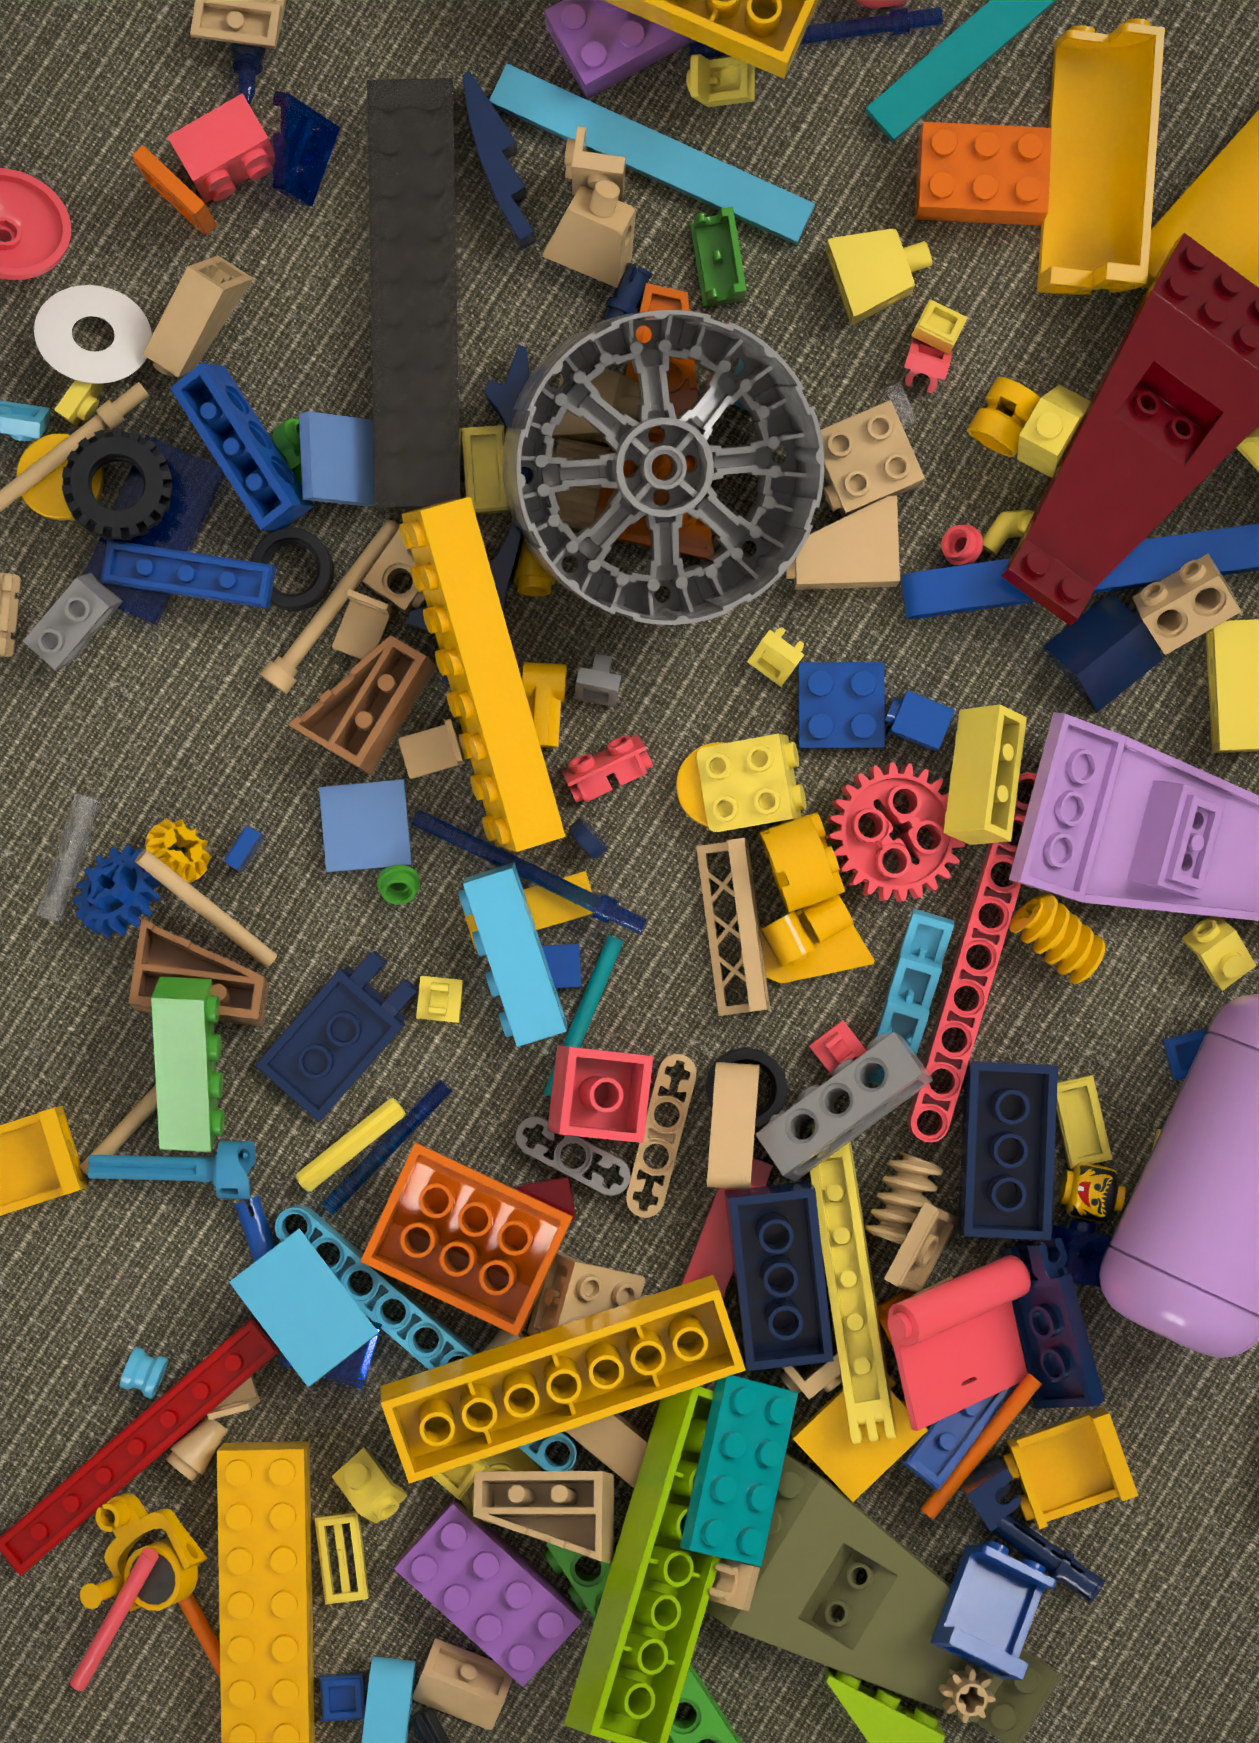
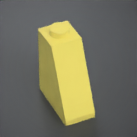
M1060 384L1042 396L1019 435L1017 460L1052 478L1091 401Z

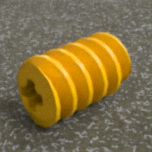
M1041 893L1029 899L1018 909L1009 924V929L1012 933L1022 931L1021 940L1024 943L1029 944L1034 941L1033 951L1036 954L1046 952L1044 959L1048 964L1053 965L1058 962L1056 969L1060 975L1070 973L1068 980L1071 984H1078L1089 978L1103 959L1105 953L1104 940L1100 936L1094 935L1088 925L1082 924L1079 917L1070 914L1068 908L1064 904L1058 903L1056 897L1051 893Z

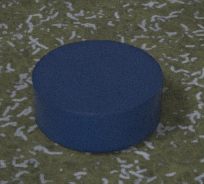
M579 817L569 826L571 836L593 859H598L608 850L606 843L583 818Z

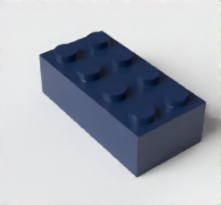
M969 1061L964 1079L958 1232L962 1236L1051 1240L1058 1082L1057 1065Z
M810 1181L753 1187L750 1190H726L725 1199L740 1339L746 1370L754 1371L834 1361L815 1187Z

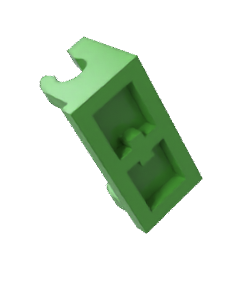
M733 207L721 208L718 211V215L705 217L703 212L698 213L694 217V222L690 223L703 308L745 301L746 285Z

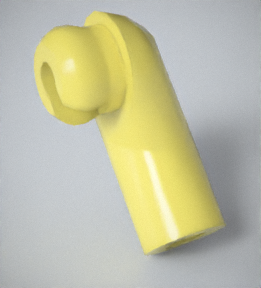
M1022 509L1000 513L983 537V549L996 556L1008 538L1023 536L1034 512Z

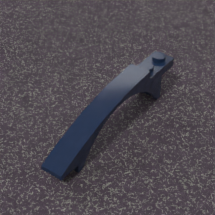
M521 345L517 347L505 385L488 380L484 391L487 395L486 400L499 415L506 429L512 425L516 410L513 409L530 377L527 348ZM528 467L521 468V474L526 479L525 484L531 480L532 470ZM514 521L498 554L489 564L503 614L523 541V533L519 527L515 526ZM428 607L410 611L406 622L407 626L410 629L436 637L435 633H429L424 621L423 609ZM447 675L443 676L441 680L443 684L450 686Z

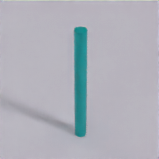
M611 935L607 936L563 1046L581 1047L623 945V940ZM555 1065L543 1092L548 1096L552 1094Z

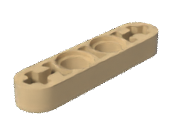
M674 1053L662 1060L658 1068L646 1116L644 1143H639L631 1173L626 1202L631 1212L642 1218L655 1216L664 1205L692 1097L697 1070L694 1062L683 1054ZM676 1060L684 1062V1070L690 1072L688 1080L681 1079L677 1092H686L684 1101L672 1095H658L660 1086L669 1090L671 1076L665 1074V1069L667 1066L674 1067ZM671 1102L678 1108L679 1119L674 1125L663 1127L656 1122L654 1111L660 1103ZM660 1144L667 1149L669 1158L663 1167L651 1168L645 1163L643 1155L649 1145ZM639 1170L651 1176H665L663 1184H659L654 1180L652 1195L658 1197V1201L656 1204L650 1203L647 1206V1210L640 1209L639 1201L633 1198L634 1192L643 1191L646 1178H637Z

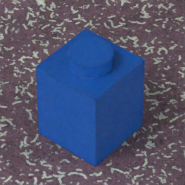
M907 690L903 694L902 699L893 698L884 721L891 723L888 734L935 753L941 746L955 710Z

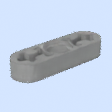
M531 1116L524 1119L518 1126L516 1142L524 1153L604 1195H618L628 1187L631 1178L630 1168L620 1157L580 1136L563 1135L564 1138L557 1144L554 1157L551 1159L544 1155L550 1147L542 1143H537L534 1148L526 1144L528 1141L527 1135L523 1134L526 1127L533 1129L536 1124H540L544 1127L542 1134L554 1141L555 1133L547 1131L548 1120L540 1116ZM576 1143L584 1148L586 1160L580 1167L569 1168L562 1162L561 1150L567 1144ZM594 1152L602 1156L597 1162L598 1165L609 1169L612 1164L620 1167L619 1175L623 1177L621 1184L613 1182L610 1187L604 1186V1176L594 1170L591 1179L582 1175L591 1165Z

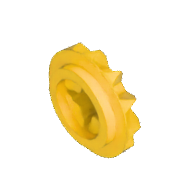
M166 818L159 824L154 825L147 834L145 848L188 883L199 879L208 870L207 864L212 858L205 850L208 841L199 839L196 836L197 828H186L182 819L173 823ZM176 843L178 847H185L188 851L184 855L182 851H169V849Z

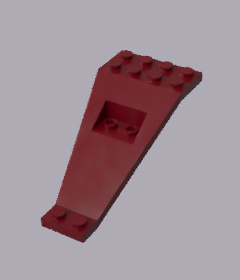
M1183 233L1176 240L1145 294L1017 548L1001 574L1002 578L1069 626L1079 619L1094 589L1259 425V288L1186 233Z

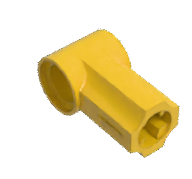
M524 662L522 683L540 747L559 748L561 702H565L567 664Z

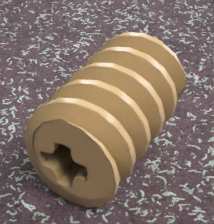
M896 1150L903 1156V1159L889 1160L888 1165L897 1172V1176H883L882 1181L892 1190L891 1192H881L876 1195L886 1207L885 1209H871L870 1212L880 1223L879 1225H866L865 1230L873 1235L902 1245L919 1213L916 1211L917 1208H922L924 1202L932 1204L922 1193L937 1191V1185L928 1176L942 1175L943 1169L934 1163Z

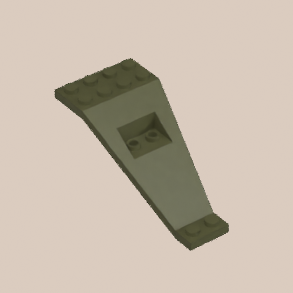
M787 1452L785 1453L762 1566H756L760 1568L749 1611L708 1600L706 1612L729 1629L943 1711L946 1710L942 1705L950 1697L942 1695L938 1685L947 1683L950 1677L948 1669L951 1668L955 1672L965 1671V1667L969 1663L975 1669L976 1677L986 1673L991 1679L990 1685L984 1689L990 1691L996 1700L995 1702L987 1703L984 1709L986 1715L984 1719L976 1715L969 1716L968 1720L977 1723L1003 1743H1022L1062 1676L1061 1673L1024 1647L1019 1656V1659L1029 1663L1023 1680L1002 1679L931 1644L933 1633L951 1585L829 1481ZM861 1569H865L867 1580L864 1584L860 1585L857 1581V1574ZM842 1606L845 1616L843 1620L838 1622L834 1614L835 1610ZM969 1687L968 1692H973L974 1689L972 1687ZM960 1694V1698L964 1699L965 1694ZM958 1709L951 1714L958 1716Z

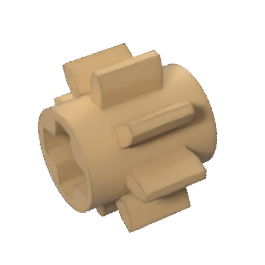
M967 1663L965 1671L955 1672L951 1668L948 1669L950 1677L947 1683L938 1685L942 1695L950 1697L942 1705L946 1712L950 1714L958 1709V1716L963 1723H967L969 1716L979 1715L984 1719L986 1717L984 1709L987 1703L995 1702L996 1700L990 1691L984 1689L990 1685L991 1679L986 1673L976 1677L975 1669L969 1663ZM969 1687H972V1688L974 1689V1691H973V1692H968V1691H969ZM960 1694H965L964 1699L960 1698Z

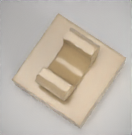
M721 1558L720 1562L715 1566L717 1573L713 1587L709 1589V1600L749 1611L760 1568Z

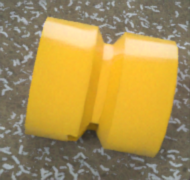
M997 377L985 397L988 407L979 408L967 432L987 448L1008 457H1015L1018 452L1019 435L1039 402L1040 397L1018 382L1005 377ZM1004 411L1012 415V417L1006 415Z

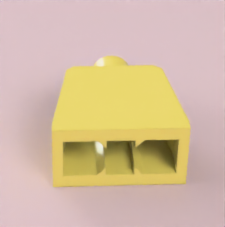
M896 229L834 237L827 240L825 248L850 325L857 324L912 294L915 283L911 272L932 266V258L927 243L923 241L903 248Z

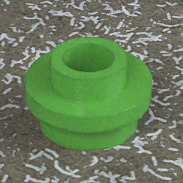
M392 865L379 873L377 888L387 902L396 905L406 904L418 892L420 877L409 866Z

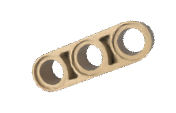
M716 1062L707 1187L750 1190L759 1065Z

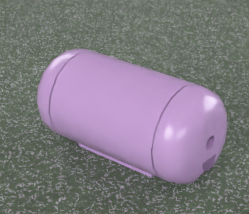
M1259 994L1240 996L1222 1006L1213 1018L1207 1030L1208 1034L1205 1035L1113 1234L1109 1243L1111 1246L1107 1247L1099 1271L1101 1291L1113 1309L1125 1318L1193 1351L1215 1358L1238 1356L1253 1347L1259 1340Z

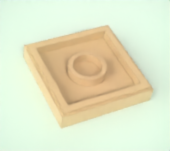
M924 1202L884 1280L915 1293L921 1291L957 1225L958 1217L930 1203Z

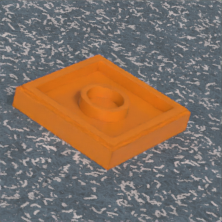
M141 145L132 156L134 163L146 182L203 235L206 234L208 236L217 224L206 204L145 146Z

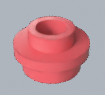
M956 525L948 529L941 542V548L946 560L954 566L972 564L976 561L983 548V537L980 531L971 525Z

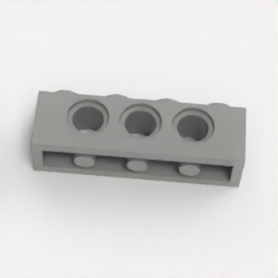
M892 1032L890 1035L885 1033L876 1037L867 1045V1052L855 1061L849 1059L839 1064L832 1071V1078L821 1086L816 1084L804 1090L797 1098L798 1103L786 1112L781 1110L779 1114L773 1115L769 1123L755 1134L784 1177L796 1182L933 1081L904 1038L895 1032ZM883 1068L885 1077L882 1084L876 1088H870V1074L876 1069ZM843 1094H848L850 1097L848 1108L844 1112L836 1114L834 1110L836 1099ZM809 1119H813L815 1122L813 1134L809 1138L802 1140L800 1137L802 1124Z

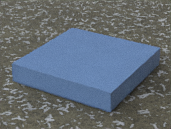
M311 411L299 413L303 500L366 507L377 505L373 420Z
M404 779L319 787L327 873L386 868L392 865H413Z

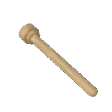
M388 520L383 524L282 658L278 656L274 662L269 660L259 673L265 680L287 695L297 681L294 679L299 672L296 667L349 599L346 595L348 589L355 591L398 531L399 524L396 521Z

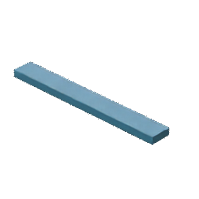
M507 63L489 99L494 108L566 141L568 138L576 139L577 126L586 127L588 151L625 157V168L717 210L733 207L735 218L796 246L815 207L813 202Z

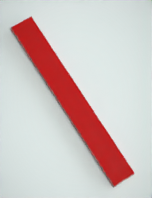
M253 1317L0 1537V1552L20 1577L280 1352V1349L258 1320Z

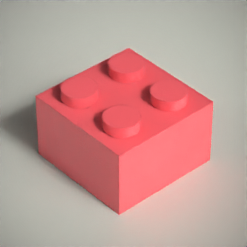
M243 93L167 136L205 203L212 199L214 202L226 199L236 191L235 186L249 178L255 181L266 176L272 171V165L278 162L268 136Z
M557 1045L547 1131L561 1135L644 1143L653 1056Z

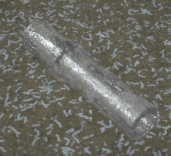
M75 792L64 829L60 828L58 837L61 839L42 900L36 912L37 916L59 923L63 922L66 906L71 896L86 846L90 847L93 840L90 834L99 806L101 805V800Z

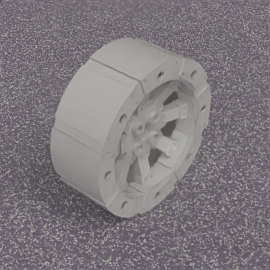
M658 310L620 315L593 324L595 328L586 332L576 333L566 339L538 365L524 385L513 409L516 410L511 427H507L504 441L503 481L508 507L515 526L521 529L527 540L524 544L535 560L555 581L578 597L614 615L617 612L633 621L649 624L680 625L706 621L731 612L730 608L742 602L749 603L766 591L789 568L804 546L813 527L810 523L815 508L820 506L824 484V450L818 419L813 406H809L802 392L804 387L793 370L775 350L748 330L730 321L720 322L711 319L709 314L686 310ZM643 325L651 330V338L646 343L639 342L635 335L637 328ZM669 357L676 359L688 358L695 361V365L711 373L705 383L707 387L690 409H685L677 417L673 403H670L666 373V371H669ZM734 357L740 358L744 363L743 371L737 375L730 371V360ZM631 360L634 374H638L641 405H638L637 421L627 414L619 413L599 396L600 392L590 382L605 371L604 367L610 364L618 365ZM560 372L564 378L563 384L559 388L550 387L547 381L552 374ZM739 400L742 406L749 411L753 419L752 426L756 441L747 442L746 446L728 448L709 445L707 440L713 431L711 427L728 405H733ZM566 410L576 417H582L604 435L602 439L609 445L612 452L596 455V458L567 460L565 457H552L555 440L552 438L555 425H560ZM657 426L662 430L663 437L659 443L654 444L649 440L648 433L651 428ZM779 446L783 447L787 452V457L782 463H776L772 459L773 449ZM665 454L671 461V471L667 477L657 479L652 472V462L657 456ZM687 455L692 456L695 460V467L690 472H686L685 456ZM626 460L632 461L635 466L634 473L629 477H625L623 473L624 461ZM522 467H528L533 472V478L527 484H525L526 479L524 475L521 474ZM748 472L750 475H758L756 488L758 494L754 505L750 507L745 519L740 515H734L716 498L717 493L711 487L712 480L723 478V475ZM598 485L601 488H615V491L607 501L609 506L589 528L584 527L575 535L568 524L560 519L558 514L560 508L556 500V492L569 490V487ZM657 489H664L667 493V500L662 505H656L653 501V494ZM683 513H687L695 519L699 518L717 535L715 539L722 546L709 556L706 562L686 568L683 567V560L679 557V528L682 527ZM644 516L646 527L650 530L651 559L647 562V572L640 573L628 570L627 573L620 572V568L607 563L604 559L612 549L610 545L630 524L634 525ZM748 540L752 541L756 546V551L751 557L743 556V550L741 549L742 544ZM566 556H574L577 560L578 565L573 572H565L562 568V560ZM660 586H666L670 591V596L665 602H658L654 597V592Z

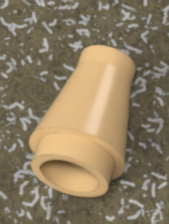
M206 1416L200 1424L170 1447L172 1452L166 1460L185 1477L193 1481L199 1473L201 1475L204 1474L220 1441L228 1430L216 1419L208 1420V1416Z

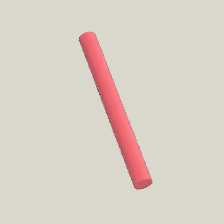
M144 1548L70 1680V1685L75 1690H85L159 1558L158 1553L154 1549Z

